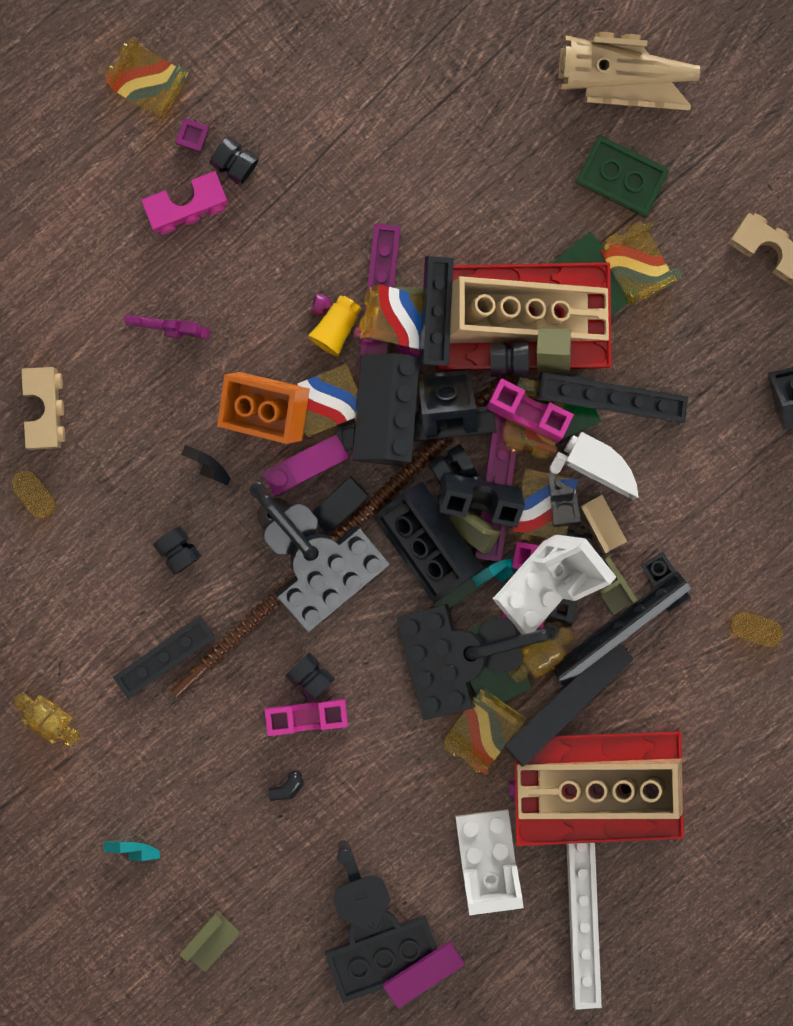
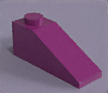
M336 434L262 473L274 496H279L350 457Z

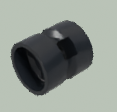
M228 136L215 150L209 164L221 173L227 171V177L241 186L254 171L259 162V157L248 149L242 151L241 144Z
M491 342V377H506L509 372L513 376H529V342H513L511 346H508L506 342Z
M461 444L448 450L447 456L439 455L428 462L440 486L444 473L468 478L477 474L474 465ZM453 461H455L459 467V470H457L455 473L450 466V463Z
M181 525L165 534L153 544L159 555L167 558L165 564L173 575L180 573L202 557L194 544H188L189 537Z
M309 652L285 677L295 686L301 685L300 693L311 703L335 678L326 669H319L318 660Z

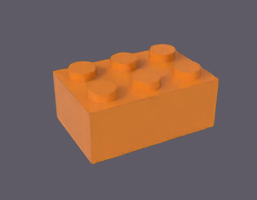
M242 372L224 374L217 427L285 444L302 441L310 388Z

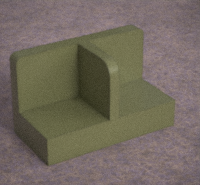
M606 556L602 560L616 578L610 585L597 590L612 615H615L638 600L611 558Z

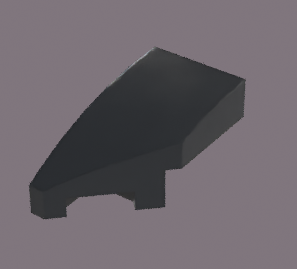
M184 446L181 455L203 464L200 475L228 486L231 478L220 463L200 450Z
M548 474L553 526L560 527L580 524L578 498L574 494L575 490L556 479L555 475Z

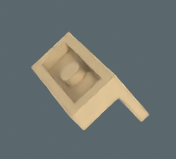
M603 495L579 507L602 554H606L627 542Z

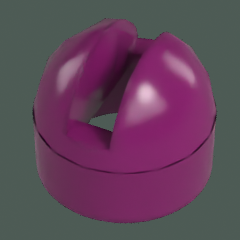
M316 293L310 313L319 316L326 315L332 306L330 299L325 295Z

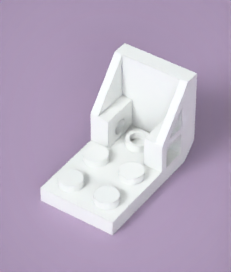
M554 535L540 544L496 594L493 600L520 633L526 634L534 632L562 599L576 601L610 585L616 576L585 538Z
M504 809L455 816L469 915L524 908L518 870L515 863L509 810Z

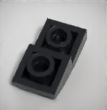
M350 476L311 512L317 518V524L328 534L356 509L369 494Z
M664 552L640 565L653 589L676 572ZM688 592L666 608L668 614L691 601Z

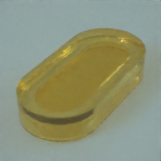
M29 471L18 472L12 479V489L35 517L47 518L51 516L56 508L54 497L34 473Z
M740 612L734 615L730 621V630L734 636L756 644L773 647L779 644L783 638L782 627L773 620L747 612Z

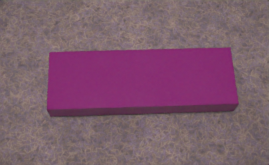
M448 941L385 982L383 987L396 1007L400 1008L463 967L465 962L452 942Z

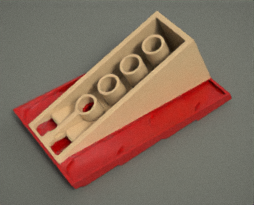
M610 262L453 265L449 366H436V371L491 370V342H506L508 346H511L513 342H529V370H537L539 328L571 330L570 369L612 367Z
M682 731L557 735L525 766L521 767L515 760L517 846L684 839ZM623 784H628L631 788V791H625L623 789Z

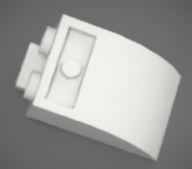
M583 432L578 434L577 437L573 435L569 439L564 449L568 453L567 456L557 452L549 467L550 473L556 475L565 464L632 500L639 498L636 481L624 459L610 446Z

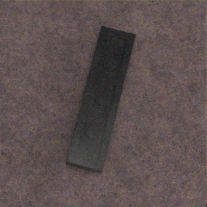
M425 257L420 365L449 366L454 258Z
M199 616L113 676V678L129 699L215 639L216 636L202 616Z

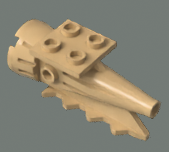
M598 32L595 33L594 37L587 40L564 35L562 42H567L566 48H561L558 78L564 79V84H559V89L586 88L584 103L690 110V103L672 82L698 81L700 65L650 55L644 48L647 46L648 41L640 40L641 35L625 34L621 35V38H614V33ZM600 61L604 64L603 70L599 67Z

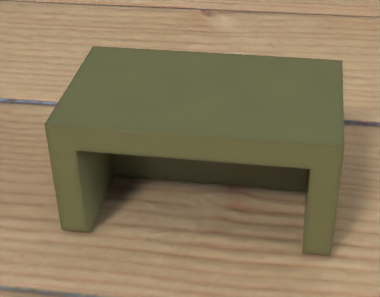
M539 328L537 373L570 374L571 330Z

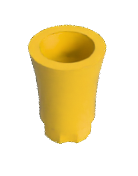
M340 295L337 302L333 303L320 323L307 336L308 339L325 352L338 357L348 334L358 320L357 316L362 311V308L348 297Z

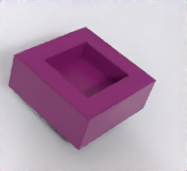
M184 118L175 143L176 145L201 153L210 127Z

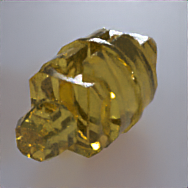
M562 627L559 629L556 639L523 647L524 658L522 665L510 671L509 674L515 682H521L526 679L529 672L535 678L540 675L543 676L563 660L562 657L567 652L562 645L569 644L573 640L574 634L568 627Z
M20 693L13 701L14 706L18 710L25 712L21 722L32 730L36 736L39 735L52 744L61 738L62 742L69 746H74L80 739L79 733L74 728L68 727L73 718L61 709L58 704H54L41 695L35 701H32V698L24 693Z

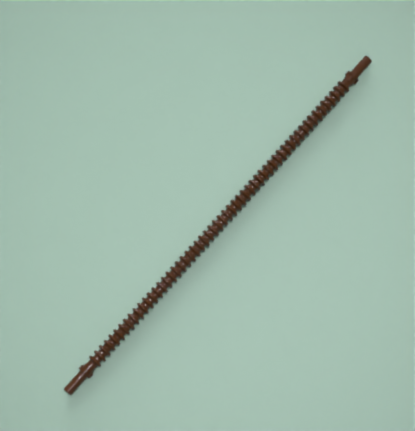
M509 372L506 377H496L497 382H491V387H486V392L484 394L480 393L479 399L475 398L476 407L488 404L500 379L514 384L513 380L518 376H513ZM452 438L430 440V445H425L423 452L418 451V457L413 456V461L406 468L402 467L403 471L401 473L396 472L397 476L395 478L391 477V482H386L384 489L379 488V494L374 493L375 497L373 499L369 498V503L367 505L363 504L364 508L362 510L357 509L358 513L356 515L352 514V519H347V524L345 526L340 525L341 530H335V535H330V537L338 541L354 526L363 527V522H368V517L370 515L374 516L375 510L380 511V505L385 506V501L387 499L391 500L390 496L392 494L397 495L396 490H402V485H407V480L409 478L413 479L414 473L419 474V468L424 469V464L428 463L431 457L436 458L435 453H441V448H446V443L448 441L452 442ZM290 573L291 577L289 579L284 578L285 583H279L280 587L278 589L274 588V593L272 595L268 594L269 598L267 600L262 599V605L257 604V609H252L250 616L245 615L246 620H240V626L235 625V630L233 632L229 631L228 637L223 636V642L218 641V646L216 648L212 647L213 651L211 653L206 652V658H200L201 662L192 667L189 673L171 690L177 698L196 680L199 681L208 669L212 670V665H217L219 658L224 659L223 654H229V649H234L236 642L241 643L240 638H246V632L251 633V628L253 626L257 627L256 623L258 621L263 622V616L268 617V612L270 610L273 612L275 605L280 606V599L276 596L275 592L295 576L294 573Z

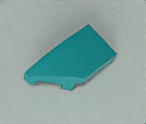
M506 559L494 563L471 579L476 586L481 585L494 576L501 583L513 576L518 569L512 568L514 559Z
M103 841L104 852H128L129 860L146 861L160 859V851L143 843Z

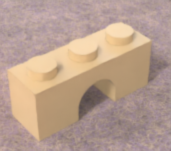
M748 213L728 244L749 258L760 246L772 247L778 255V262L772 273L793 286V241L789 239V234L782 229H773L767 225L768 221L761 215Z
M54 367L22 369L23 396L39 397L45 405L44 414L40 419L24 422L25 448L28 450L61 448V442H65V428L60 426V416L64 415L63 400H59V389L63 388L62 374L58 373V369Z

